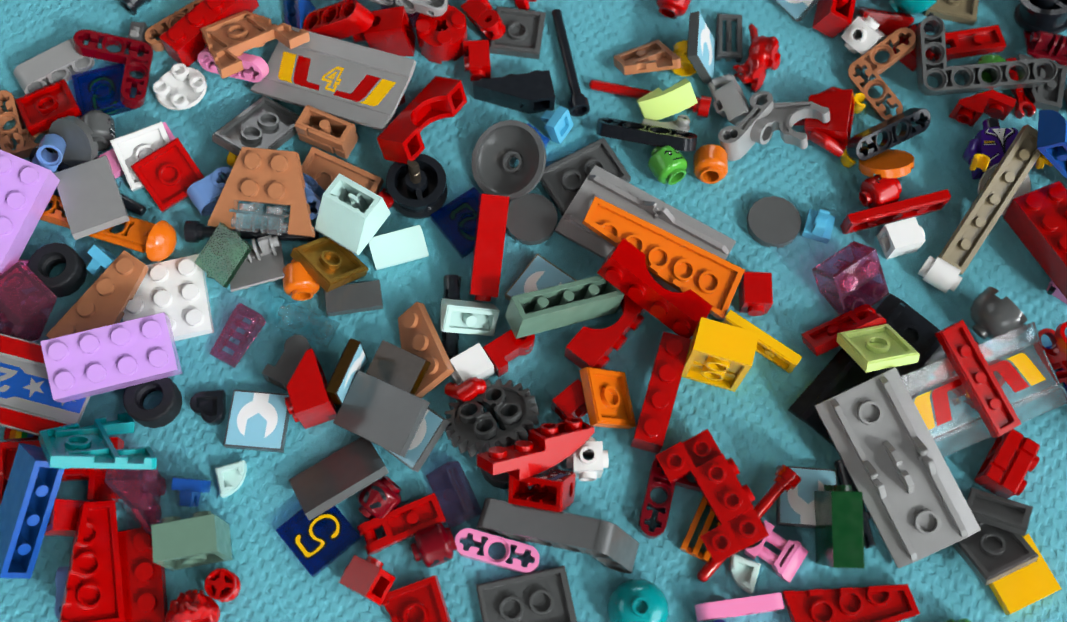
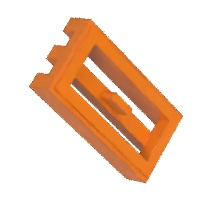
M703 495L680 546V550L707 563L711 555L707 548L704 554L699 552L703 544L700 536L707 533L715 516L712 509L709 511L694 548L688 546L706 505L710 506Z

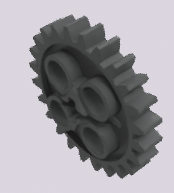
M498 379L493 385H491L489 380H486L487 388L483 394H478L468 402L456 399L457 403L450 402V410L445 411L446 419L450 423L445 431L448 440H451L452 446L458 447L460 453L468 450L470 457H473L477 452H487L491 447H507L515 445L516 441L528 440V430L535 429L534 425L539 423L537 417L539 411L534 395L531 396L528 388L523 390L521 383L513 387L512 380H509L505 385H502L501 379Z

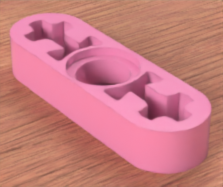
M206 47L198 54V62L206 71L219 74ZM243 53L238 58L242 60L244 70L228 77L258 83L268 75L269 67L261 57Z
M471 528L462 529L455 537L457 552L463 557L522 574L534 572L539 565V553L531 545ZM468 535L473 536V542L481 545L482 538L487 539L483 548L484 555H477L480 548L470 546L469 551H465L464 545L460 543L461 539L466 540ZM494 543H501L504 545L506 553L501 559H493L488 554L489 547ZM510 547H516L514 551L516 555L523 556L525 551L530 552V558L535 560L534 563H528L527 567H522L521 560L516 558L512 559L513 564L506 563L510 557Z
M781 593L694 605L697 622L785 609Z

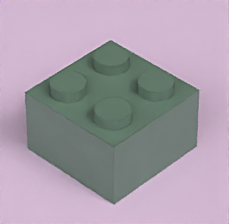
M211 511L195 512L192 514L193 518L182 520L178 516L163 518L161 523L151 525L153 563L175 571L232 560L230 526L220 517L212 514Z

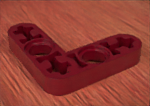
M84 29L77 31L74 35L75 51L82 56L124 64L125 70L120 100L124 106L131 109L143 106L152 65V47L143 41ZM84 41H89L88 45H84ZM116 45L121 50L115 53L108 51L106 47ZM139 52L144 53V54H143V57L137 56L138 53H139ZM139 71L143 73L144 77L139 79L133 78L129 73ZM132 87L137 88L135 98L130 97Z
M656 458L651 465L638 522L640 533L649 539L659 537L666 528L675 486L702 492L697 482L692 483L688 481L686 476L670 484L667 476L661 473V468L657 467L660 464ZM661 488L666 492L667 499L664 503H655L651 499L650 493L653 489ZM647 506L654 510H664V514L661 512L657 513L656 523L660 525V528H655L653 532L649 531L647 524H644V521L650 520L653 510H647Z

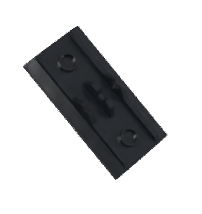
M890 293L875 311L886 319V324H889L920 354L918 363L896 367L912 399H914L948 357L934 334L940 330L903 300ZM842 348L791 405L788 411L808 424L834 446L814 405L892 368L865 372Z

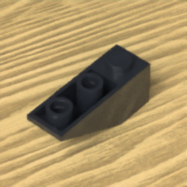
M534 70L525 74H508L504 77L482 78L479 81H473L474 99L527 114L554 110L555 93L549 70Z

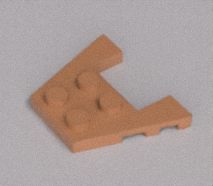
M242 11L200 28L203 40L222 79L244 70L242 60L238 57L249 49L262 47L266 42L277 39L289 49L310 41L307 30L300 29V32L292 30L289 24L275 25L271 23L270 18L248 11Z
M242 147L209 218L208 226L235 229L239 201L291 206L287 234L315 238L299 154L293 151Z

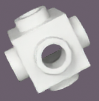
M858 16L856 19L852 18V23L844 29L845 32L841 38L846 41L844 46L852 53L856 54L859 52L861 55H864L887 36L878 29L880 24L872 17Z
M590 437L579 449L566 458V468H572V472H575L576 475L575 478H579L580 481H595L597 478H601L603 468H608L609 462L608 450H603V441H595V438ZM583 455H593L594 458L586 460L583 458Z

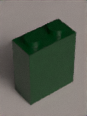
M824 485V491H814L816 563L832 568H865L862 492H852V485Z

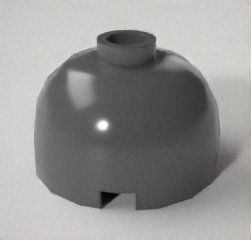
M989 286L977 296L970 308L971 319L975 323L972 329L982 339L989 337L997 342L1013 340L1030 327V325L1024 324L1027 318L1007 296L1000 299L995 295L999 290Z

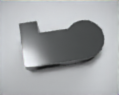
M293 335L286 340L284 344L285 351L275 367L267 364L262 372L267 382L287 391L286 386L306 350L312 349L307 338L302 335Z

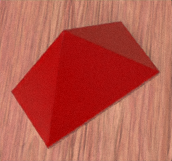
M859 8L860 15L865 18L870 16L880 24L878 29L887 37L900 28L908 27L914 21V17L906 13Z

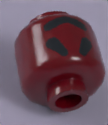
M383 476L359 491L357 499L361 506L358 510L369 520L374 517H385L401 502L399 494L401 488L389 477Z
M440 523L417 531L415 533L416 543L411 544L416 562L422 560L428 568L450 561L454 555L453 551L457 550L450 527L445 528Z

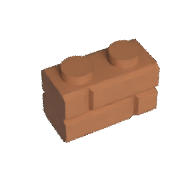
M309 105L305 106L295 123V129L301 141L332 154L336 153L337 156L344 159L349 157L358 141L355 124Z

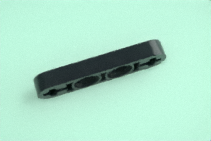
M910 108L853 136L847 144L848 156L852 159L868 160L924 132L931 122L930 112L923 108ZM901 123V131L899 135H897L896 128L897 125ZM882 132V141L878 145L877 137Z
M600 118L597 121L596 133L603 137L657 147L669 145L675 150L686 152L696 150L697 135L694 133L613 118Z

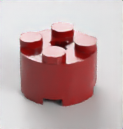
M448 5L447 11L439 17L419 14L416 20L417 41L421 54L427 60L442 64V61L452 59L457 61L464 55L463 41H467V24L465 14L456 7Z

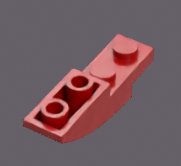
M569 417L565 419V422L556 424L543 423L539 428L528 430V440L516 441L515 445L507 447H491L487 452L478 453L477 466L491 475L506 472L516 479L522 480L546 471L569 457L594 434V427L583 422L578 417Z

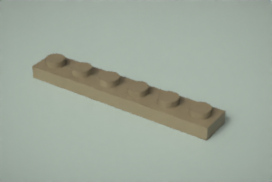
M1025 125L1021 128L938 256L960 269L959 275H963L1041 155V152L1037 149L1038 131L1030 125Z

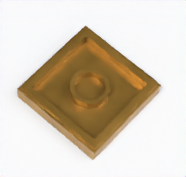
M326 236L293 248L290 254L295 261L302 264L308 274L326 292L365 276L369 269L351 251Z

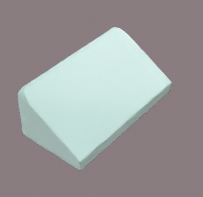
M421 225L374 236L369 241L376 270L429 256Z
M442 298L440 330L442 332L494 336L500 310L491 303Z

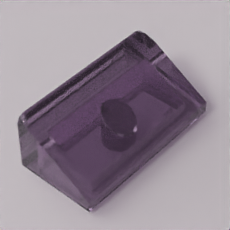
M458 461L447 462L426 475L450 529L481 514L482 510Z

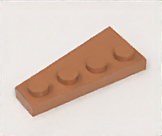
M124 250L46 336L52 339L120 323L125 314L123 311L127 303L133 299L149 270L147 265Z

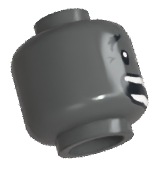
M91 110L81 116L80 119L91 128L93 132L91 136L93 141H97L98 151L107 150L111 146L110 140L116 138L114 120L110 115L100 110Z

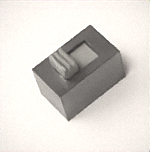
M131 22L128 38L147 43L144 37L148 29L146 23Z

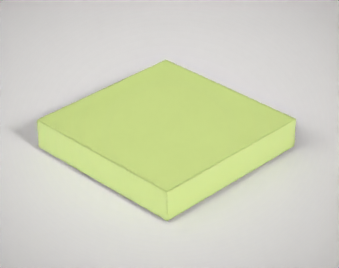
M889 324L837 333L836 342L865 372L918 363L920 354Z

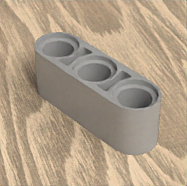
M71 38L19 64L14 69L13 74L25 95L60 80L65 79L68 82L92 69L95 60L94 58L78 54L74 49V38Z

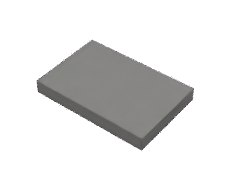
M107 156L54 173L60 180L57 189L71 234L75 240L130 221Z

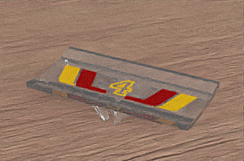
M1034 322L978 344L981 353L1021 423L1067 404V392L1062 384L1059 383L1040 343V337ZM948 357L901 376L943 457L991 437Z

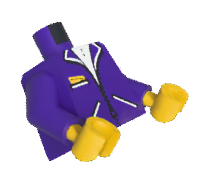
M988 118L982 122L983 130H980L974 139L969 141L963 154V160L970 165L969 170L972 171V179H981L991 166L1001 161L1018 135L1017 129L1000 128L998 118ZM1041 153L1035 162L1036 169H1042L1044 164L1052 167L1053 165Z

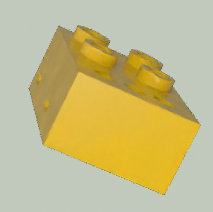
M701 317L691 338L681 377L735 392L752 367L760 333Z

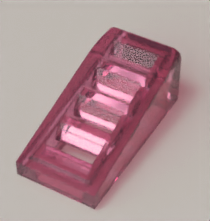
M238 303L210 354L235 368L265 325L266 321L263 316L249 307ZM244 317L251 320L250 325L242 321ZM240 327L246 332L243 335L235 330ZM231 336L240 341L239 345L229 341ZM224 346L235 351L233 356L222 350Z

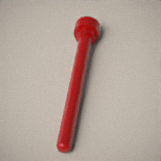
M591 80L589 82V88L592 90L636 99L651 92L650 90L599 80ZM703 95L701 98L696 97L698 103L688 109L698 113L697 116L707 118L712 97Z
M782 465L775 473L776 478L773 480L775 482L774 485L754 507L760 519L784 491L788 492L790 488L794 490L801 481V478L786 465ZM711 557L698 572V580L701 582L708 581L725 560L715 564Z

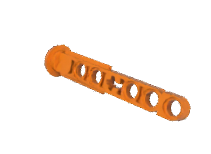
M52 195L49 203H53L49 210L43 212L40 220L70 229L67 218L64 215L65 211L60 196ZM129 216L130 221L122 223L125 227L119 233H112L113 227L88 235L89 237L138 252H146L147 258L152 262H160L167 259L173 253L177 244L176 231L167 221L161 220L154 224Z

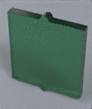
M220 222L194 263L207 273V277L213 278L220 285L227 288L253 247L240 237L241 234L239 232L232 231L224 223Z

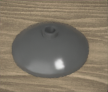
M517 120L501 121L485 130L475 144L472 154L471 165L476 183L486 194L510 197L509 200H516L530 193L541 180L546 166L545 145L538 132L531 126ZM519 160L518 166L514 168V162Z

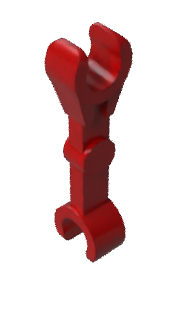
M1014 57L1005 59L1006 61H1017ZM1010 69L1009 77L1012 80L1018 81L1017 72ZM1023 88L1010 89L1015 99H1017L1015 116L1021 119L1025 115L1023 111L1025 109L1028 112V116L1031 117L1035 113L1036 107L1025 96Z

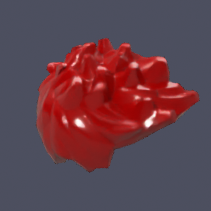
M197 589L193 591L188 590L184 593L181 592L176 600H171L165 622H218L220 609L214 599L205 595L203 590H200L199 593Z

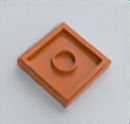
M591 367L579 370L590 425L620 429L635 427L636 422L625 372Z

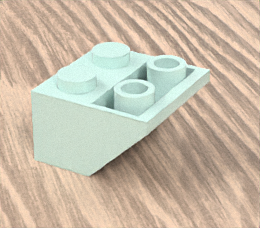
M339 173L322 195L315 230L359 256L391 213L381 196Z

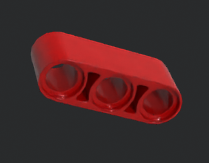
M343 0L309 13L303 22V29L341 40L367 31L373 24L374 14L357 0Z

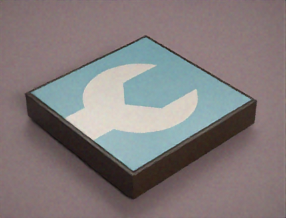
M352 338L349 339L326 387L332 402L339 409L358 370L363 372L368 361L361 342Z

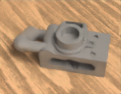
M730 74L710 80L708 87L715 100L713 105L716 112L722 117H726L734 126H738L751 111L742 88L737 83L735 77Z

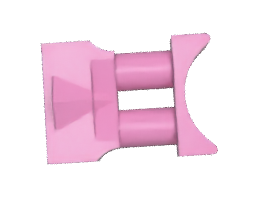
M764 520L763 525L769 536L763 539L759 545L747 548L744 554L753 560L756 556L760 557L772 565L777 576L790 583L809 551L799 541H787L773 532L775 526ZM767 541L781 550L780 555L778 556L763 546L764 543Z

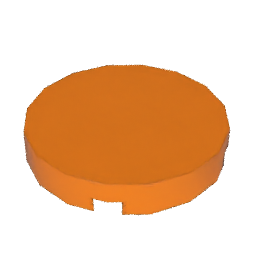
M888 149L868 160H859V170L867 177L881 174L880 178H899L906 176L914 168L913 155L896 149Z

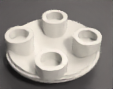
M177 63L159 81L154 83L153 90L157 100L165 108L185 110L202 100L207 90V81L204 75L197 69L186 67L183 63Z

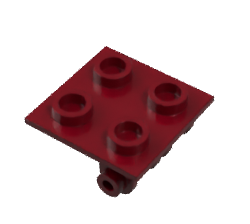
M1024 30L1028 55L1036 59L1049 58L1058 64L1067 65V36L1041 30L1033 33Z

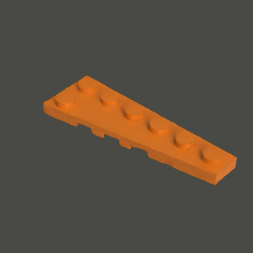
M596 196L594 197L582 224L613 246H616L622 238L626 239L646 255V266L650 272L680 293L691 289L712 305L709 312L711 315L719 320L724 319L745 269Z

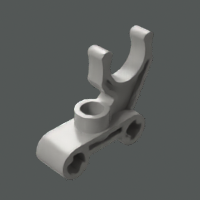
M760 91L754 93L749 99L751 108L749 114L738 126H727L720 130L718 139L720 146L727 152L728 161L741 159L756 142L765 145L769 142L775 130L780 131L781 138L785 143L805 149L808 147L807 134L796 132L792 129L793 125L805 118H814L822 123H828L830 121V110L828 107L820 106L812 101L774 103L771 93Z

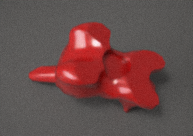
M750 24L751 44L748 59L744 64L734 65L733 69L737 71L734 75L735 77H738L744 84L751 83V90L757 92L763 85L766 76L765 71L767 69L775 71L780 65L781 56L779 51H777L779 48L778 39L775 36L766 37L761 35L758 37L757 28Z

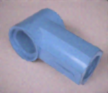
M57 134L43 136L32 159V163L55 173L62 162L66 150L65 140ZM45 148H53L57 153H50Z

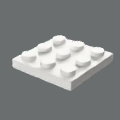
M196 254L147 265L149 270L133 299L129 300L123 311L125 313L123 322L165 313L170 319L175 341L214 333L201 255Z

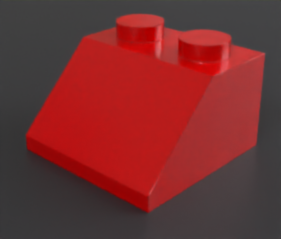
M313 349L306 350L286 386L289 397L284 398L289 414L293 415L295 422L300 421L305 429L333 420L337 415L335 405L326 391L328 384L323 368Z

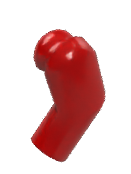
M472 377L461 384L447 383L444 392L449 397L468 402L478 394H483L486 391L487 385L485 380Z

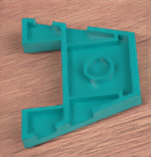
M127 412L119 413L118 419L106 422L107 418L105 417L94 419V425L79 428L78 423L39 431V443L50 468L153 470L157 467V457L150 446L115 449L108 435L134 433L135 422Z

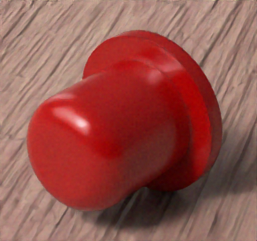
M384 188L377 195L383 198L388 209H390L394 200L386 192L387 189Z

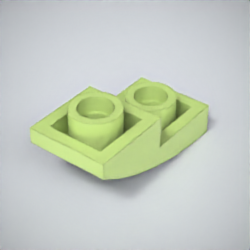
M686 78L664 91L658 87L636 100L643 118L655 121L677 114L698 103L691 83Z

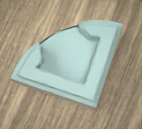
M245 460L215 468L219 492L222 498L233 494L242 485L247 472Z
M734 554L729 558L732 578L742 590L752 594L761 564Z

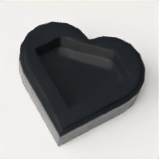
M224 390L196 393L190 400V408L200 415L207 424L218 425L223 422L226 415V392Z

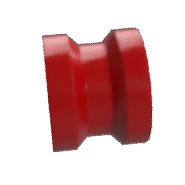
M221 568L212 571L207 576L204 588L210 598L220 602H229L238 596L241 590V582L235 573Z

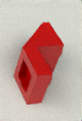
M993 89L959 99L948 117L972 127L983 113L1003 121L1014 108L1017 99Z

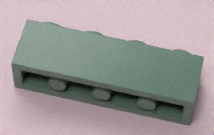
M598 275L511 296L505 317L517 339L614 314L617 312L625 294Z

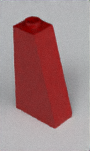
M483 193L479 195L469 293L475 295V300L491 302L492 297H498L510 198L508 196Z

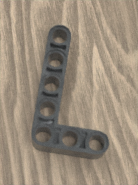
M928 16L922 20L915 30L918 88L922 94L927 96L983 92L992 89L1007 90L1039 87L1051 81L1057 75V64L1049 58L947 67L943 20L938 16ZM924 26H932L935 30V35L926 34ZM926 51L934 52L937 57L936 61H929L925 55ZM1037 67L1044 69L1046 73L1045 78L1037 75ZM1010 69L1018 73V81L1012 80L1009 77ZM982 72H987L991 75V83H986L982 80ZM955 74H960L964 77V85H958L955 82ZM927 77H935L938 81V87L929 86Z
M485 498L476 527L479 530L494 535L588 554L606 567L631 574L633 571L639 542L611 522L565 512L559 513L509 504L508 501Z

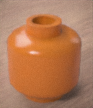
M706 144L695 151L693 169L696 178L704 183L714 184L726 176L728 173V157L724 148L715 144Z
M292 259L291 263L283 267V273L285 274L284 278H282L283 289L293 300H309L319 291L320 285L308 274L300 262Z

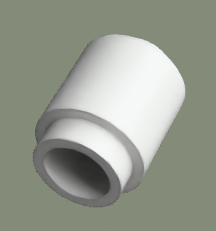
M929 256L918 272L923 277V281L944 293L949 289L954 292L963 279L959 276L960 269L939 257L935 259Z

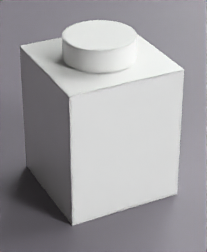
M915 217L885 224L877 235L886 259L917 252L926 241L924 230L918 224Z
M480 343L450 359L454 368V372L450 377L456 384H461L472 377L486 380L494 375V365Z

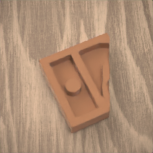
M655 40L613 56L614 65L624 75L681 68L680 57L660 40Z

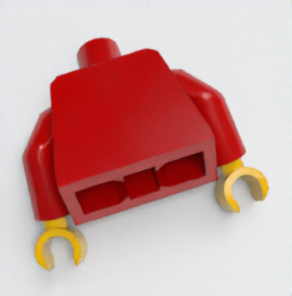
M830 87L818 94H813L809 96L808 101L828 107L830 110V121L822 123L818 119L805 118L799 120L793 126H804L808 140L837 157L841 156L840 161L842 165L850 168L856 164V161L848 156L846 146L851 137L854 113L859 114L866 107L865 104H862L865 100V95L857 93L854 96L853 89L843 90L838 87Z

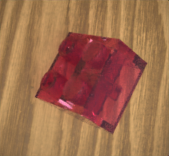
M851 242L812 269L819 292L839 315L849 311L853 312L855 308L864 304L873 306L889 295L876 249L861 243Z
M17 262L0 275V334L27 341H35L40 339L58 297L23 262Z
M157 467L153 470L107 469L104 481L122 508L147 534L152 535L151 525L159 523L161 520V507L159 504L161 496L166 491L165 478L161 477Z

